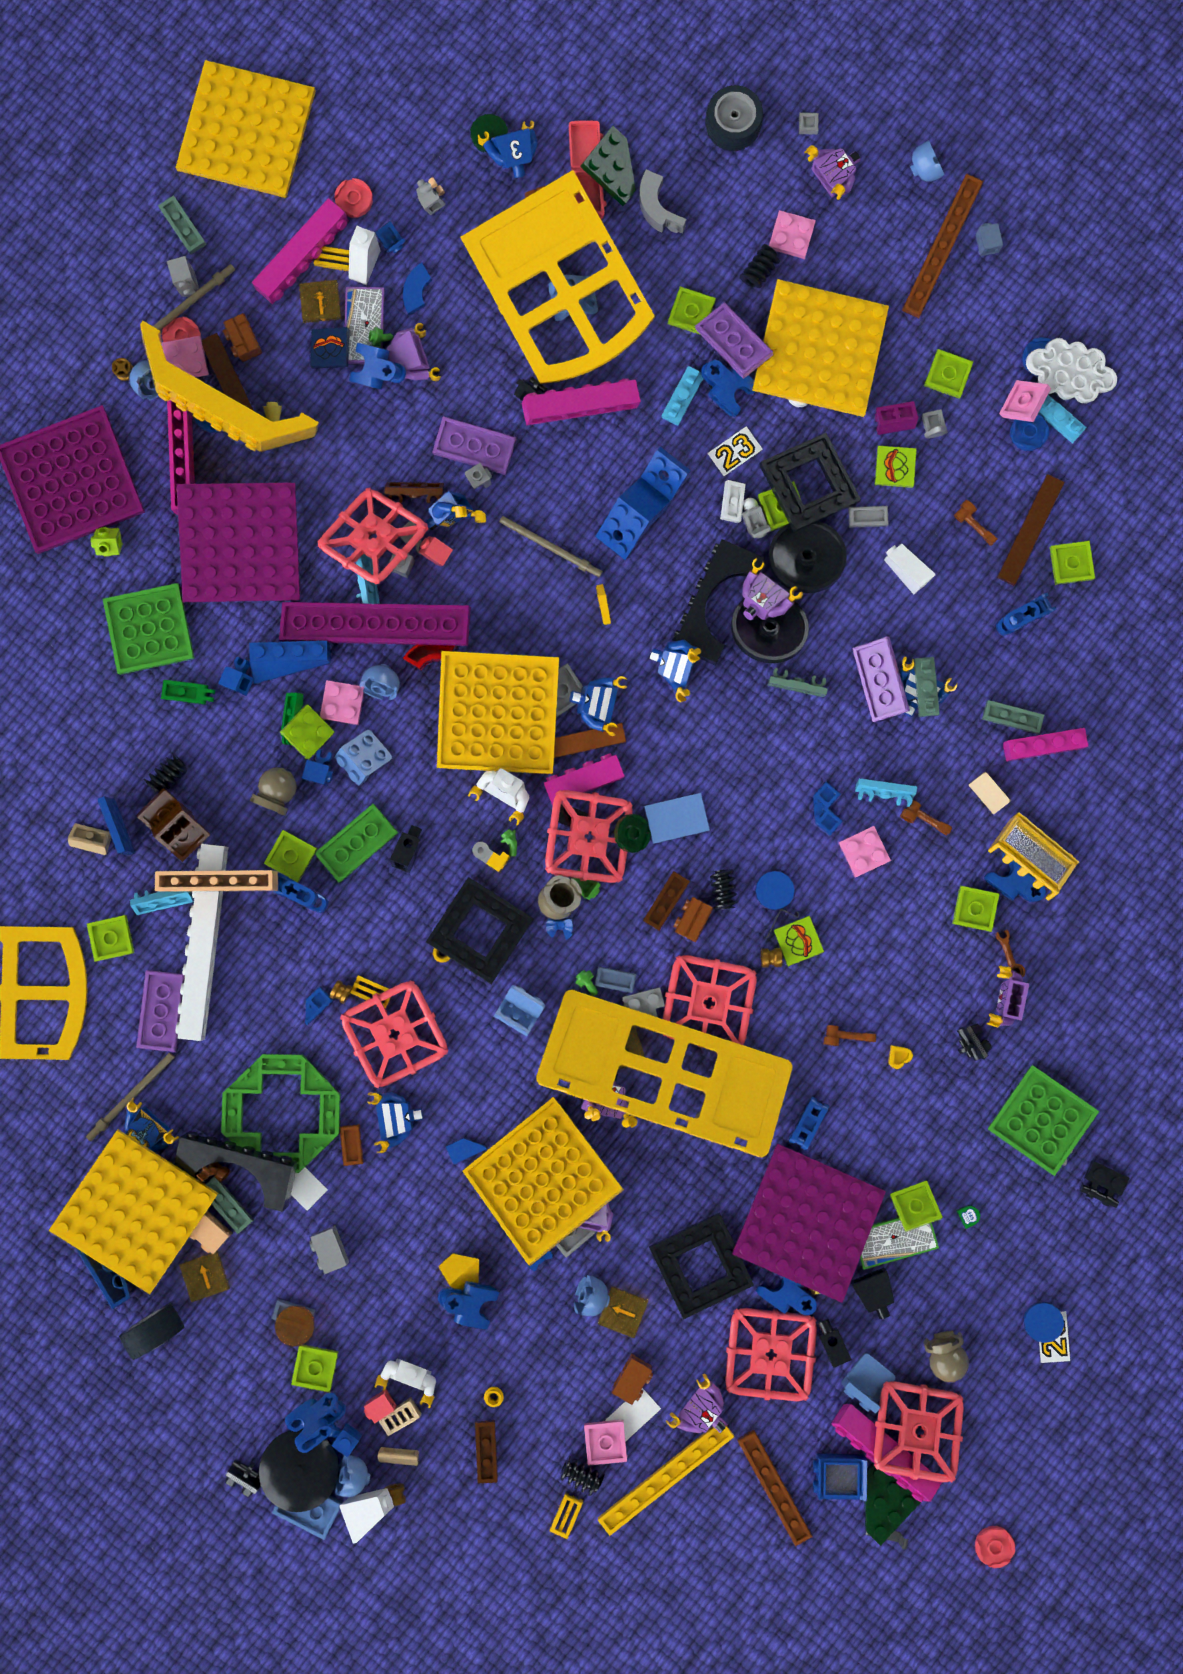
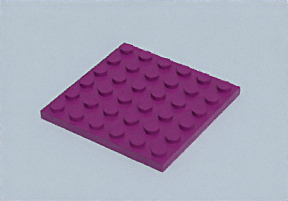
M103 405L0 445L2 467L37 554L94 533L96 529L109 527L145 513Z
M296 483L177 484L183 602L300 600Z
M776 1144L732 1254L843 1303L886 1191Z

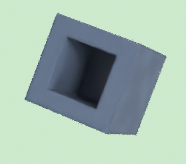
M985 223L979 227L975 235L980 256L999 253L1003 246L999 224Z

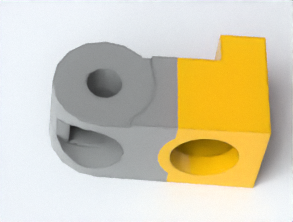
M477 842L472 848L473 855L498 872L502 871L510 859V856L505 852H502L499 856L490 850V847L484 842Z

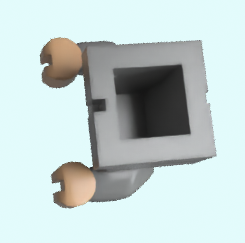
M433 177L428 180V183H425L423 179L417 182L419 186L416 189L418 199L426 212L432 215L446 205L440 197L445 194V191L441 185L437 186V182Z

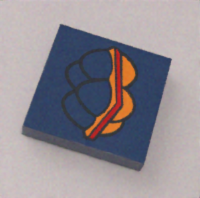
M348 327L312 329L310 367L312 369L348 367L350 329Z

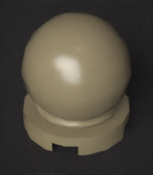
M274 767L265 771L259 778V793L257 795L252 794L249 801L286 816L289 809L285 808V804L291 801L296 794L297 784L294 776L290 771L281 767Z
M562 875L553 877L539 893L538 905L540 911L547 918L554 920L568 917L580 905L582 895L580 885L573 878L569 879L562 877Z
M944 1331L934 1334V1339L930 1341L928 1338L923 1341L926 1352L931 1353L929 1357L930 1368L937 1378L944 1382L954 1383L965 1376L969 1368V1358L961 1347L964 1343L961 1332L954 1335L953 1331Z

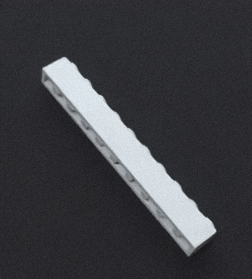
M201 844V848H198L197 851L199 866L196 867L195 871H226L229 847ZM223 891L192 892V897L195 899L194 906L190 908L192 923L189 925L187 932L190 940L185 948V956H187V964L183 966L185 981L181 984L180 994L183 997L182 1003L180 1002L178 1006V1014H180V1022L176 1024L178 1039L203 1041L206 1037Z

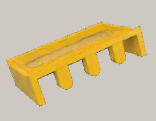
M1019 812L1007 822L988 850L992 853L995 849L1000 848L1006 853L1002 859L1005 864H1009L1014 860L1021 866L1017 871L1018 875L1025 876L1027 873H1030L1036 878L1033 883L1034 888L1039 889L1045 885L1050 889L1051 892L1046 897L1048 901L1059 894L1060 889L1079 863L1072 854L1068 853L1056 841L1052 840Z

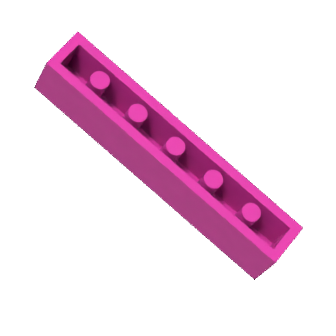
M328 198L252 281L255 289L272 304L280 300L284 291L294 285L296 278L308 269L309 264L314 259L319 257L322 253L321 248L331 244L335 235L347 226L349 220L346 213Z
M622 379L617 383L607 381L597 386L587 384L578 389L568 387L558 392L556 390H549L539 395L537 393H530L524 397L522 408L527 426L635 409L641 400L636 380Z
M169 400L167 401L171 510L178 515L177 484H195L192 413L188 410L186 412L176 407V403Z
M843 1404L831 1425L836 1428L835 1431L840 1436H846L854 1448L865 1452L866 1458L875 1463L874 1447L877 1427L852 1404ZM885 1432L882 1458L898 1445ZM903 1450L887 1464L912 1468L913 1456L908 1451ZM920 1462V1470L931 1472ZM884 1472L888 1476L892 1475L897 1479L896 1483L899 1486L910 1490L912 1496L919 1502H931L942 1482L920 1478L914 1480L909 1476Z

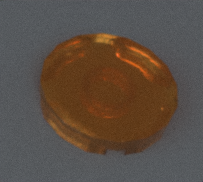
M289 1306L278 1315L275 1322V1332L279 1340L289 1346H301L306 1343L314 1332V1317L309 1310L302 1306Z

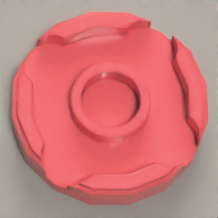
M352 178V180L342 181L337 187L335 203L348 217L358 218L370 210L373 203V195L370 187L364 181Z
M176 317L162 329L163 342L201 336L198 326L187 317Z
M988 1526L977 1535L975 1551L980 1561L992 1568H1001L1009 1564L1014 1556L1015 1542L1010 1533L1004 1528Z

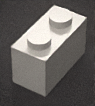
M186 256L167 261L174 286L182 297H190L199 289L195 271Z
M335 1225L314 1233L310 1237V1247L313 1252L316 1251L318 1256L317 1265L320 1270H323L324 1274L347 1266L349 1259Z

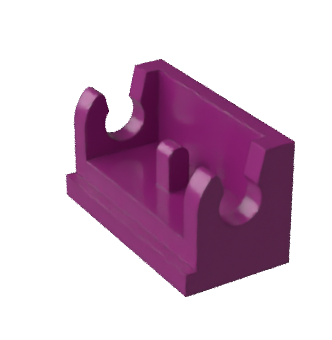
M914 401L876 408L875 422L878 424V435L916 428L918 415Z

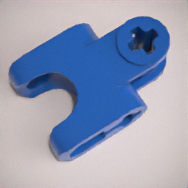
M357 343L355 351L364 357L365 365L360 372H351L349 381L382 389L383 380L401 383L405 379V367L402 364L388 361L390 351Z
M718 360L710 361L701 368L702 378L713 387L708 396L729 416L736 417L741 410L734 399L736 389H741L747 394L756 393V391H752L754 380L749 375L743 379L731 366L727 369Z
M1048 592L1035 598L1030 603L1013 610L996 623V629L1002 636L1009 635L1057 610L1056 607L1051 606L1047 599L1049 596ZM1002 623H1004L1008 631L1002 628Z
M1014 860L1009 863L1010 872L1006 877H1001L994 872H989L984 876L988 884L1012 901L1019 894L1025 900L1035 902L1042 900L1046 893L1045 887L1042 886L1035 890L1037 895H1031L1032 891L1030 889H1034L1033 883L1036 879L1030 873H1027L1025 876L1018 875L1017 871L1021 866Z
M278 872V891L272 892L284 898L287 897L317 913H323L327 909L328 899ZM317 898L321 899L322 905L315 908L314 904Z
M783 1276L781 1285L778 1288L769 1289L764 1285H759L755 1290L759 1296L784 1314H786L790 1307H793L803 1315H811L817 1308L815 1299L803 1290V1285ZM802 1301H808V1303L810 1304L809 1307H803Z
M466 1281L463 1290L450 1287L442 1289L438 1294V1302L448 1313L455 1314L454 1322L463 1326L488 1329L490 1320L484 1314L479 1313L480 1307L484 1302L496 1301L500 1292L490 1285Z
M327 1393L319 1401L309 1399L285 1417L288 1429L293 1432L303 1429L295 1438L298 1451L307 1453L331 1434L332 1429L330 1425L344 1416L346 1406L342 1401H338V1397L334 1393Z

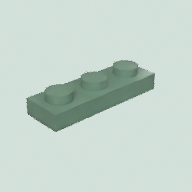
M174 195L158 205L190 255L207 245Z
M990 700L986 701L982 720L1035 734H1040L1044 719L1043 714Z
M213 1177L205 1184L218 1193L212 1205L237 1234L254 1221L222 1182L220 1183Z

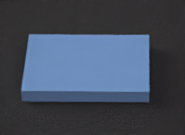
M701 793L644 806L653 844L710 831Z
M330 1495L321 1505L309 1511L289 1512L275 1505L272 1513L325 1540L343 1502Z

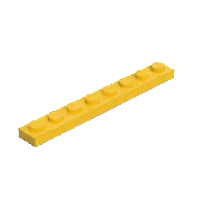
M712 1426L706 1433L704 1432L598 1517L599 1523L611 1536L734 1438V1434L727 1426L722 1433H719Z

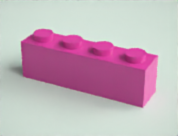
M1085 728L1008 740L1003 743L1006 762L1084 749L1088 747Z
M610 753L600 757L601 761L594 763L592 760L582 764L583 768L578 770L574 767L564 771L565 775L560 777L556 774L546 778L547 782H544L552 806L556 796L555 793L559 790L587 793L623 779L625 776L617 756H612Z

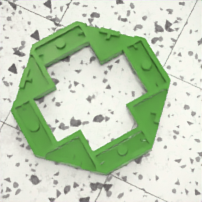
M262 1054L256 1062L222 1093L221 1133L231 1142H235L237 1146H250L255 1148L256 1151L261 1152L262 1132H242L243 1093L262 1094L263 1074L301 1075V1094L320 1095L319 1133H300L299 1152H272L275 1156H289L292 1160L298 1161L296 1173H299L340 1134L341 1094L303 1054Z

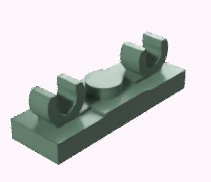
M934 657L915 658L914 672L919 717L938 716L940 714Z
M775 668L773 670V677L770 676L768 680V686L819 697H825L828 689L823 687L826 684V678L822 679L821 684H816V676H813L810 681L811 685L805 683V680L794 677L793 680H786L785 678L788 676V670L786 669L784 675L779 676L777 674L778 668Z

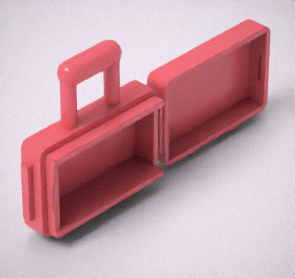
M593 120L571 121L568 126L571 170L575 172L600 219H603L604 207L607 205L606 201H604V188L580 167L603 138V134L600 133V124L598 121ZM580 192L575 195L578 204L584 201Z

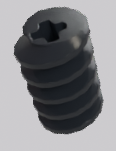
M767 244L762 245L761 249L757 251V255L753 257V261L749 262L748 267L744 269V273L740 274V279L750 287L761 288L762 285L759 281L766 282L764 275H771L768 269L774 270L775 266L773 263H780L776 251Z
M171 752L173 759L165 758L168 763L167 765L160 763L162 770L155 768L156 775L149 773L148 775L151 780L144 779L147 785L157 793L163 787L170 789L169 782L175 784L176 780L174 777L179 779L182 777L180 771L183 773L187 772L186 765L173 752Z
M734 869L712 871L715 874L711 875L710 879L716 881L711 883V886L717 888L712 891V894L718 895V897L713 899V902L719 903L714 909L736 908L733 905L738 903V901L732 899V897L736 896L737 893L731 891L736 885L730 884L731 881L735 880V877L729 876V874L734 872Z
M569 1455L562 1467L560 1480L563 1481L568 1477V1485L575 1481L574 1488L581 1484V1492L588 1488V1496H591L594 1492L596 1493L602 1484L604 1474L598 1477L599 1472L595 1470L591 1473L592 1468L590 1466L584 1470L585 1464L581 1462L577 1466L578 1460L573 1459L570 1462L571 1456Z

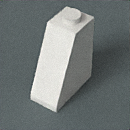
M356 226L350 241L349 279L367 285L381 250L375 232Z
M903 544L898 547L894 545L886 552L888 556L884 561L913 595L935 576V573Z
M388 1488L349 1497L340 1505L353 1544L357 1543L394 1508Z

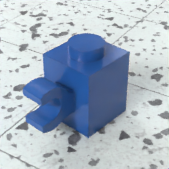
M236 657L234 661L235 669L226 666L218 684L247 696L254 678L246 674L250 667V662Z
M319 749L316 753V762L306 761L302 779L327 786L328 782L331 783L334 772L331 771L332 767L324 764L331 760L332 753L328 752L327 757L322 758V750Z
M333 1423L330 1425L332 1430L329 1435L335 1438L332 1447L348 1458L362 1434L348 1423L344 1425L342 1430Z

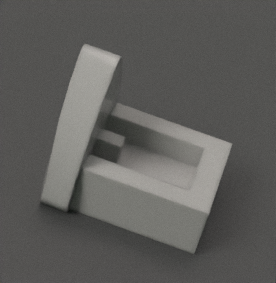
M941 409L922 414L926 432L924 434L925 438H935L948 433Z

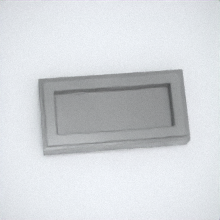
M888 506L849 507L848 509L849 528L888 526Z

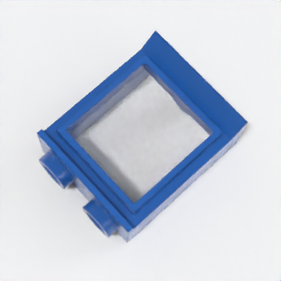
M817 1453V1460H813V1472L816 1473V1480H813V1492L817 1494L819 1500L852 1499L867 1501V1460L864 1454Z

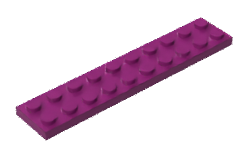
M282 602L279 640L282 642L328 641V643L468 646L471 607L469 605Z

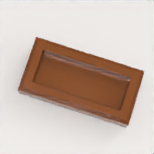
M360 1124L340 1126L343 1166L363 1164Z

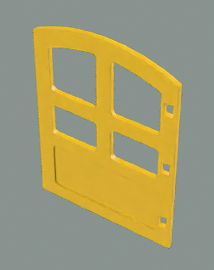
M573 170L460 237L540 384L575 378L606 364L632 345L655 318ZM580 192L584 201L578 204L575 195ZM596 242L608 262L607 267L578 284L570 286L558 263L588 244ZM607 242L612 249V252L606 254L602 247ZM545 271L557 291V296L527 314L520 316L508 292ZM616 280L619 282L636 313L618 334L607 343L602 344L579 302ZM635 293L641 301L637 304H634L630 297ZM567 310L584 339L589 353L566 362L547 365L529 331L559 312Z
M0 926V941L3 943L2 983L0 984V1059L69 1060L83 1028L88 994L85 959L74 927ZM21 941L60 942L67 962L70 979L69 986H20L18 984L19 943ZM18 1000H67L69 1002L67 1018L58 1044H18L16 1042ZM38 1048H49V1054H38Z

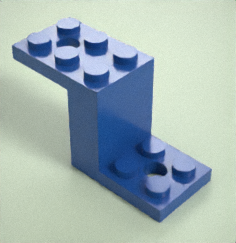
M662 447L658 448L641 477L619 496L595 537L626 560L645 530L667 510L691 470ZM662 470L669 474V478L663 475ZM617 530L623 534V537L617 534Z

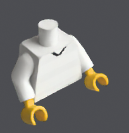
M502 768L498 771H486L477 782V786H473L468 794L469 797L471 794L477 795L475 801H478L482 795V790L515 808L516 811L509 817V821L511 822L516 818V825L524 819L522 812L525 811L529 801V794L525 790L524 782Z
M396 1359V1362H387L381 1375L377 1376L375 1388L380 1385L383 1386L382 1390L384 1391L386 1390L389 1378L423 1390L424 1394L420 1405L425 1402L428 1404V1408H430L435 1398L433 1394L436 1379L431 1375V1371L400 1359Z

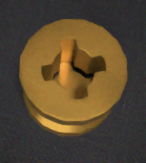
M125 358L116 359L112 363L113 373L121 381H129L133 366Z
M338 980L330 993V998H337L340 1003L344 1004L350 995L352 986H346L342 981Z
M397 1483L385 1487L388 1488L394 1506L402 1505L406 1502V1496L403 1495L405 1490L404 1484Z

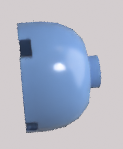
M929 140L919 145L913 152V165L910 166L914 176L918 175L926 182H933L943 177L945 174Z
M148 360L138 362L131 370L129 376L132 389L142 399L153 400L158 398Z
M381 664L368 668L364 672L359 686L360 688L363 687V692L371 697L383 700V696L392 700L397 696L400 682L398 675L390 666Z
M587 1275V1277L581 1279L575 1295L579 1296L578 1302L574 1301L575 1312L583 1316H596L609 1305L610 1296L608 1295V1289L601 1279Z
M344 1455L339 1464L341 1472L335 1486V1491L338 1496L353 1497L359 1495L364 1487L368 1486L370 1473H367V1466L362 1459L353 1455H349L347 1458Z

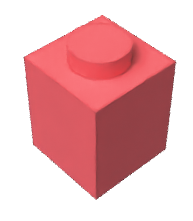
M428 536V538L422 541L419 553L436 565L443 566L453 549L437 538Z
M386 1389L366 1401L364 1413L375 1424L395 1411L397 1405Z

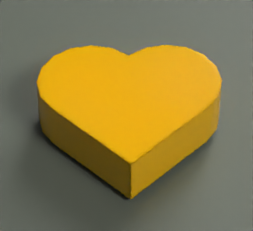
M891 1045L888 1063L892 1068L900 1069L904 1063L912 1060L913 1053L910 1049Z

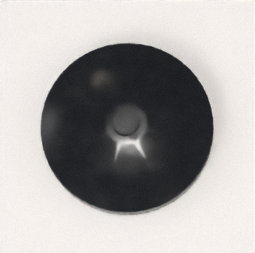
M818 521L796 532H793L790 524L782 527L772 539L768 557L773 575L783 586L790 590L792 587L797 586L798 588L795 592L799 593L801 591L803 593H817L826 590L838 581L845 568L847 553L841 536L829 525Z
M744 599L737 605L731 620V632L735 643L747 656L763 663H781L793 658L801 651L808 637L809 625L806 614L796 601H794V604L784 615L773 618L768 617L766 620H762L757 615L752 620L747 619L743 614L747 609L743 605Z
M303 1429L297 1432L288 1430L273 1439L265 1449L259 1466V1479L263 1492L274 1505L289 1512H305L321 1505L333 1492L339 1476L338 1455L327 1438L307 1453L298 1451L295 1438Z

